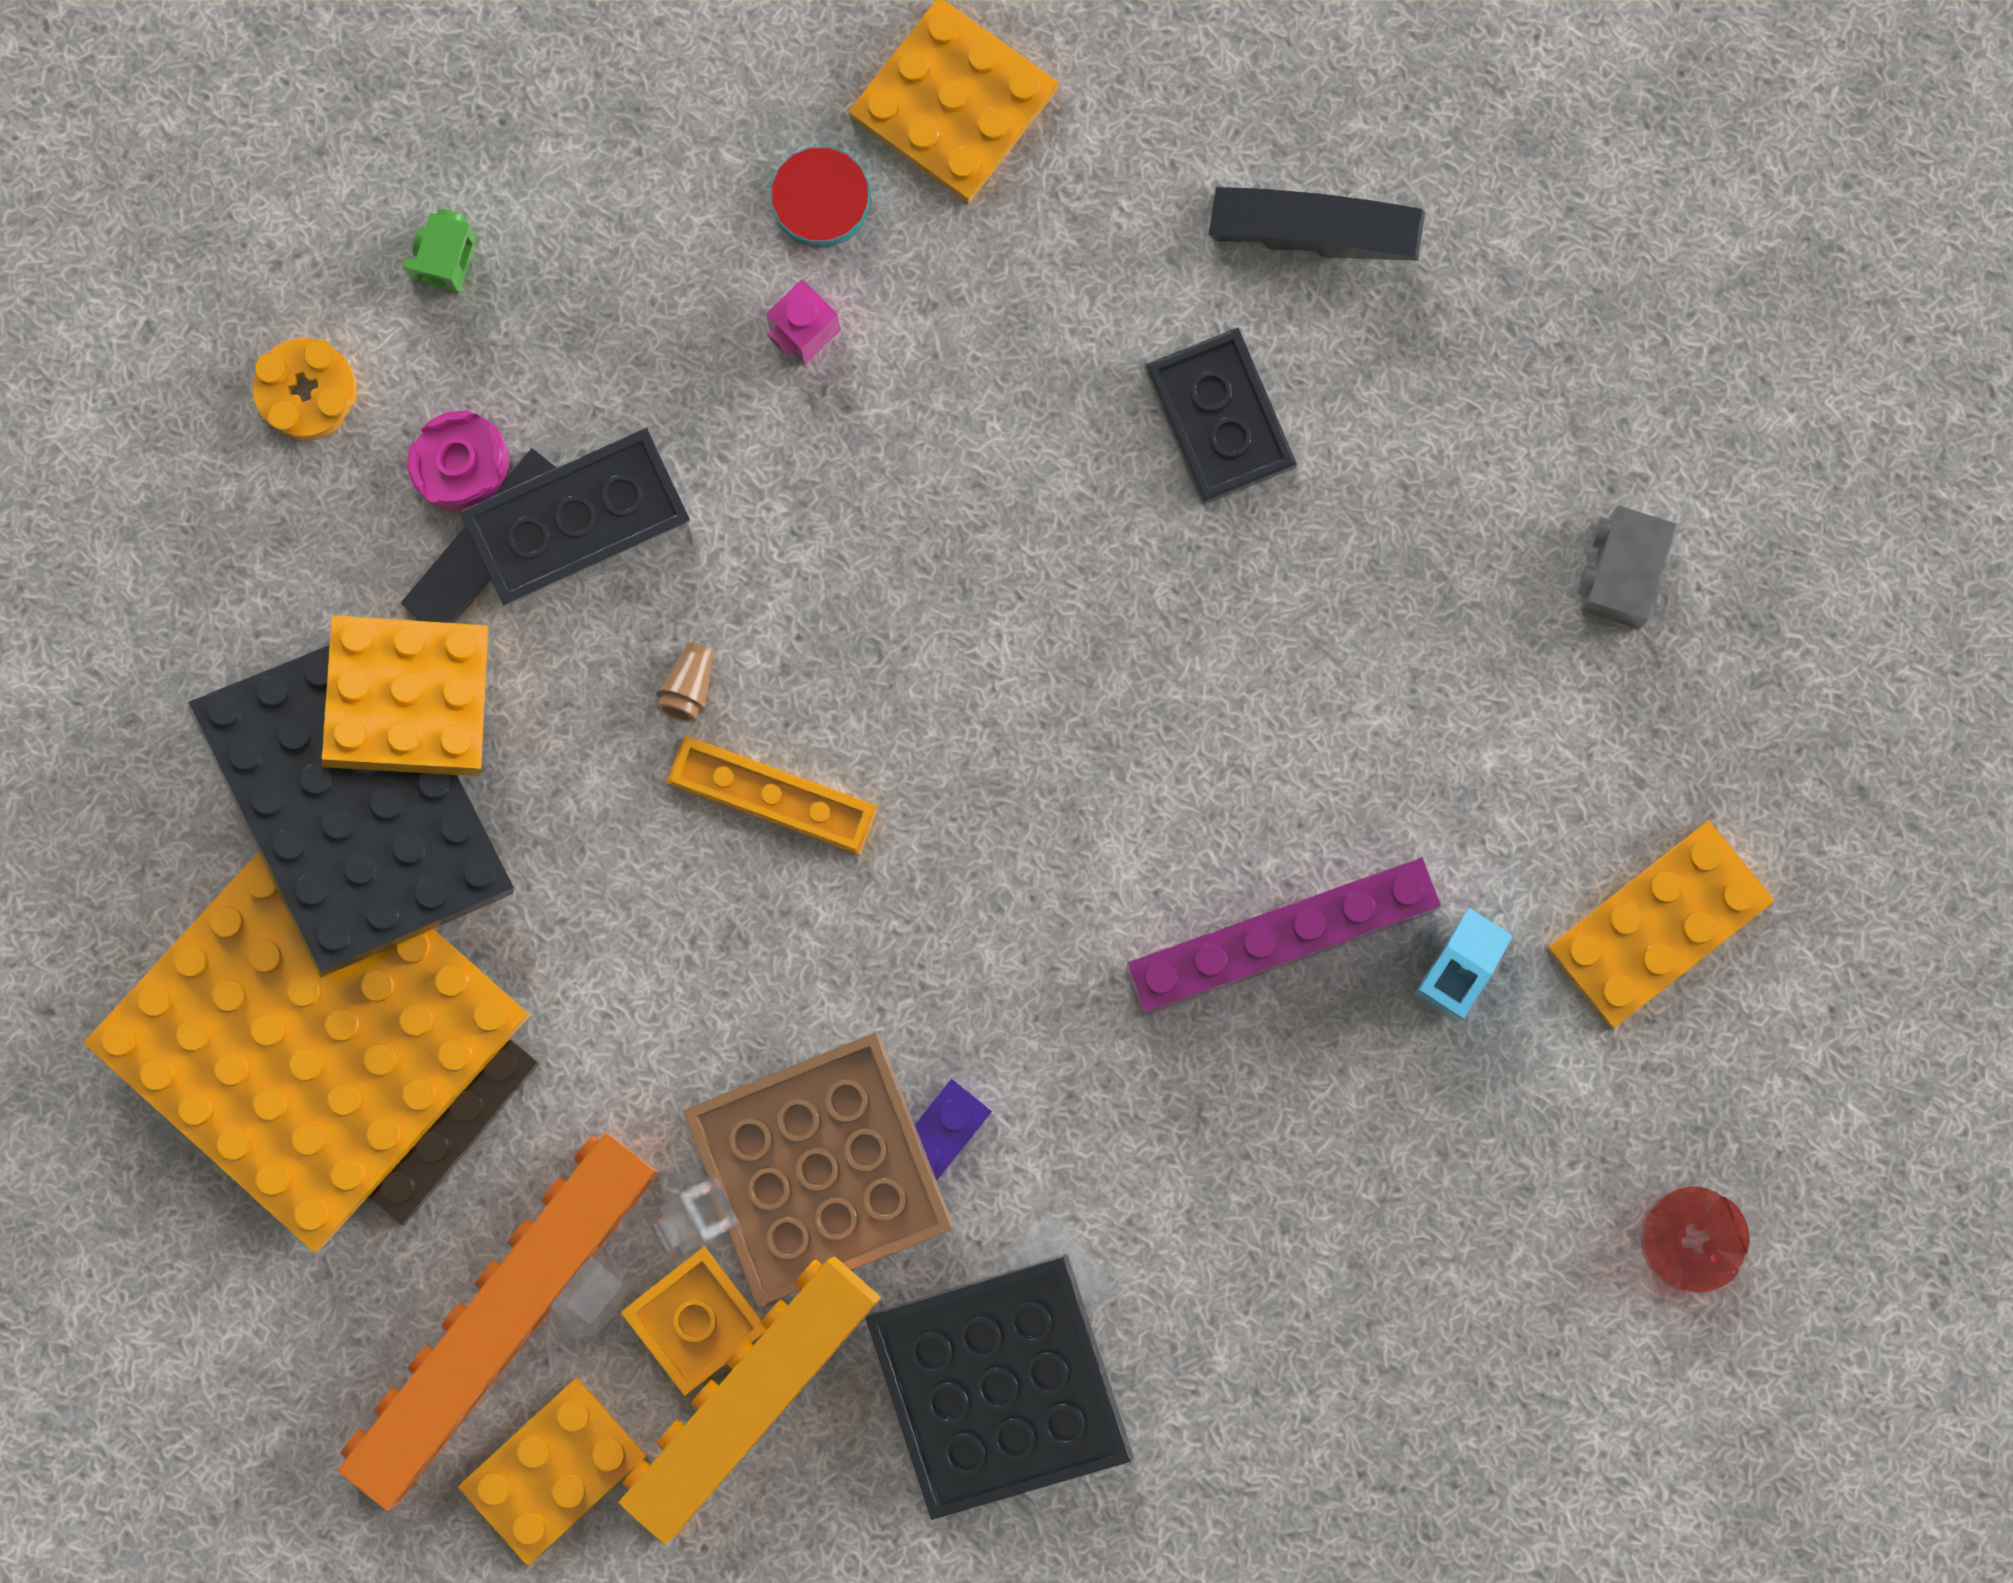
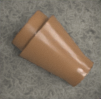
M694 642L686 644L683 654L656 693L660 698L657 704L659 711L673 719L689 723L695 722L698 713L705 711L711 667L715 657L713 650Z

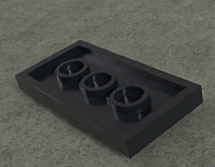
M647 427L459 512L503 607L690 521Z

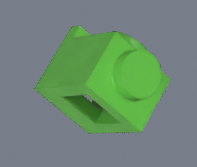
M438 209L436 214L430 213L426 228L419 227L414 238L412 252L413 256H416V260L406 257L403 268L411 281L457 294L460 293L477 239L473 229L466 222L467 219L463 215L446 209Z

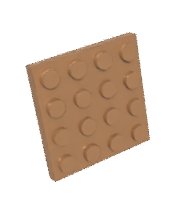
M877 1032L683 1110L757 1307L801 1291L802 1289L795 1282L815 1259L823 1265L828 1259L835 1256L850 1270H854L955 1229L880 1034Z

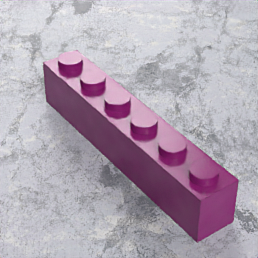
M1421 857L1129 961L1126 965V971L1144 1017L1432 914L1441 907L1424 859Z

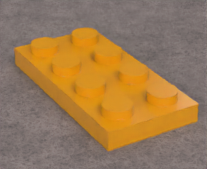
M1708 820L1550 944L1546 950L1612 1030L1775 900Z

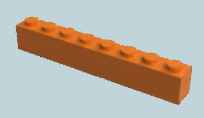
M605 1132L600 1139L593 1135L585 1142L574 1157V1161L579 1166L567 1181L559 1177L550 1186L541 1199V1202L546 1205L545 1209L534 1222L527 1218L520 1224L508 1240V1244L513 1249L501 1264L493 1260L485 1268L474 1284L480 1291L468 1306L460 1302L450 1312L441 1325V1328L446 1333L434 1349L429 1344L421 1349L407 1368L413 1373L411 1378L401 1390L394 1386L385 1394L374 1409V1412L380 1417L367 1433L359 1429L340 1452L346 1460L337 1471L386 1511L397 1507L659 1175L657 1170L613 1135Z

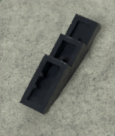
M1216 187L1208 235L1214 241L1263 243L1267 249L1316 251L1321 257L1418 261L1425 211L1421 208L1319 193L1259 188Z

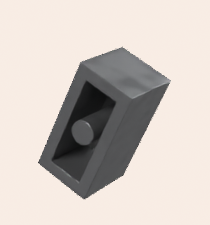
M1620 505L1615 508L1609 519L1601 517L1592 541L1593 547L1600 548L1595 566H1585L1577 589V594L1585 596L1581 611L1640 629L1649 618L1677 523Z

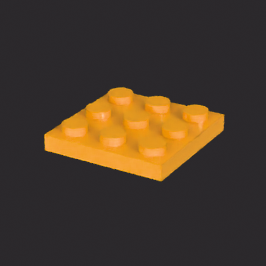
M935 0L854 103L848 114L849 118L969 204L1058 90L1059 82L945 0Z
M332 615L322 767L480 776L488 626Z

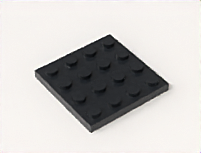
M1067 1253L879 1310L865 1317L931 1520L1129 1463L1134 1458Z

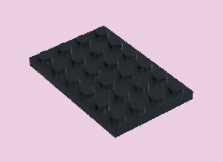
M330 645L188 701L189 711L320 978L508 897L514 891V886L457 775L322 767Z

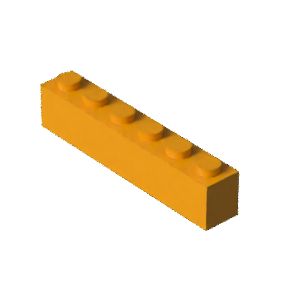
M835 1256L828 1259L823 1265L815 1259L795 1282L802 1290L790 1304L787 1305L782 1299L777 1302L760 1322L767 1330L753 1345L746 1339L725 1363L732 1371L721 1384L718 1385L713 1379L709 1381L691 1402L697 1411L684 1425L677 1419L657 1441L656 1444L663 1451L652 1464L649 1465L643 1459L622 1482L628 1491L618 1503L665 1546L677 1536L880 1301L881 1297Z

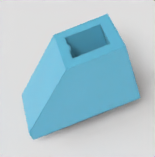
M1468 908L1412 995L1453 1022L1458 1023L1464 1019L1488 982L1513 936L1471 908Z

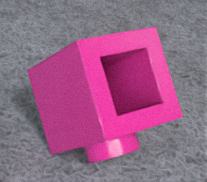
M803 279L766 313L770 332L767 334L769 339L783 354L789 356L793 353L804 364L813 358L841 331L838 314Z

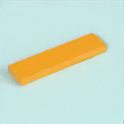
M684 735L666 782L667 785L859 856L878 808L877 805Z

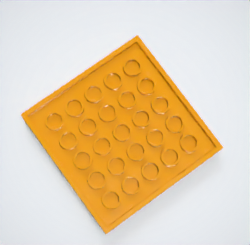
M257 852L83 1044L310 1250L318 1253L531 1015L435 929L320 978L259 852Z

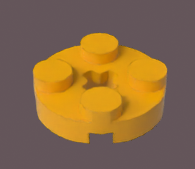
M296 338L285 341L274 347L269 353L262 355L255 365L256 374L252 389L256 408L270 426L279 433L288 435L290 438L309 441L326 437L338 430L345 422L343 419L349 413L351 405L354 406L357 397V383L354 372L344 356L325 340ZM306 377L309 382H318V388L311 391V399L308 401H303L297 394L292 395V388L296 387L298 384L297 380Z

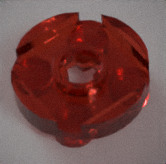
M1691 1186L1668 1192L1655 1202L1653 1207L1644 1216L1642 1222L1641 1247L1646 1263L1651 1271L1670 1288L1692 1293L1709 1292L1719 1289L1735 1278L1740 1271V1266L1744 1262L1745 1254L1748 1253L1750 1234L1741 1210L1727 1197H1723L1716 1191L1707 1188ZM1693 1224L1696 1231L1705 1230L1708 1234L1709 1240L1702 1243L1703 1252L1699 1255H1695L1692 1248H1684L1681 1239L1687 1236L1685 1228Z

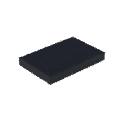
M1239 327L1145 364L1144 369L1202 505L1297 467V462Z

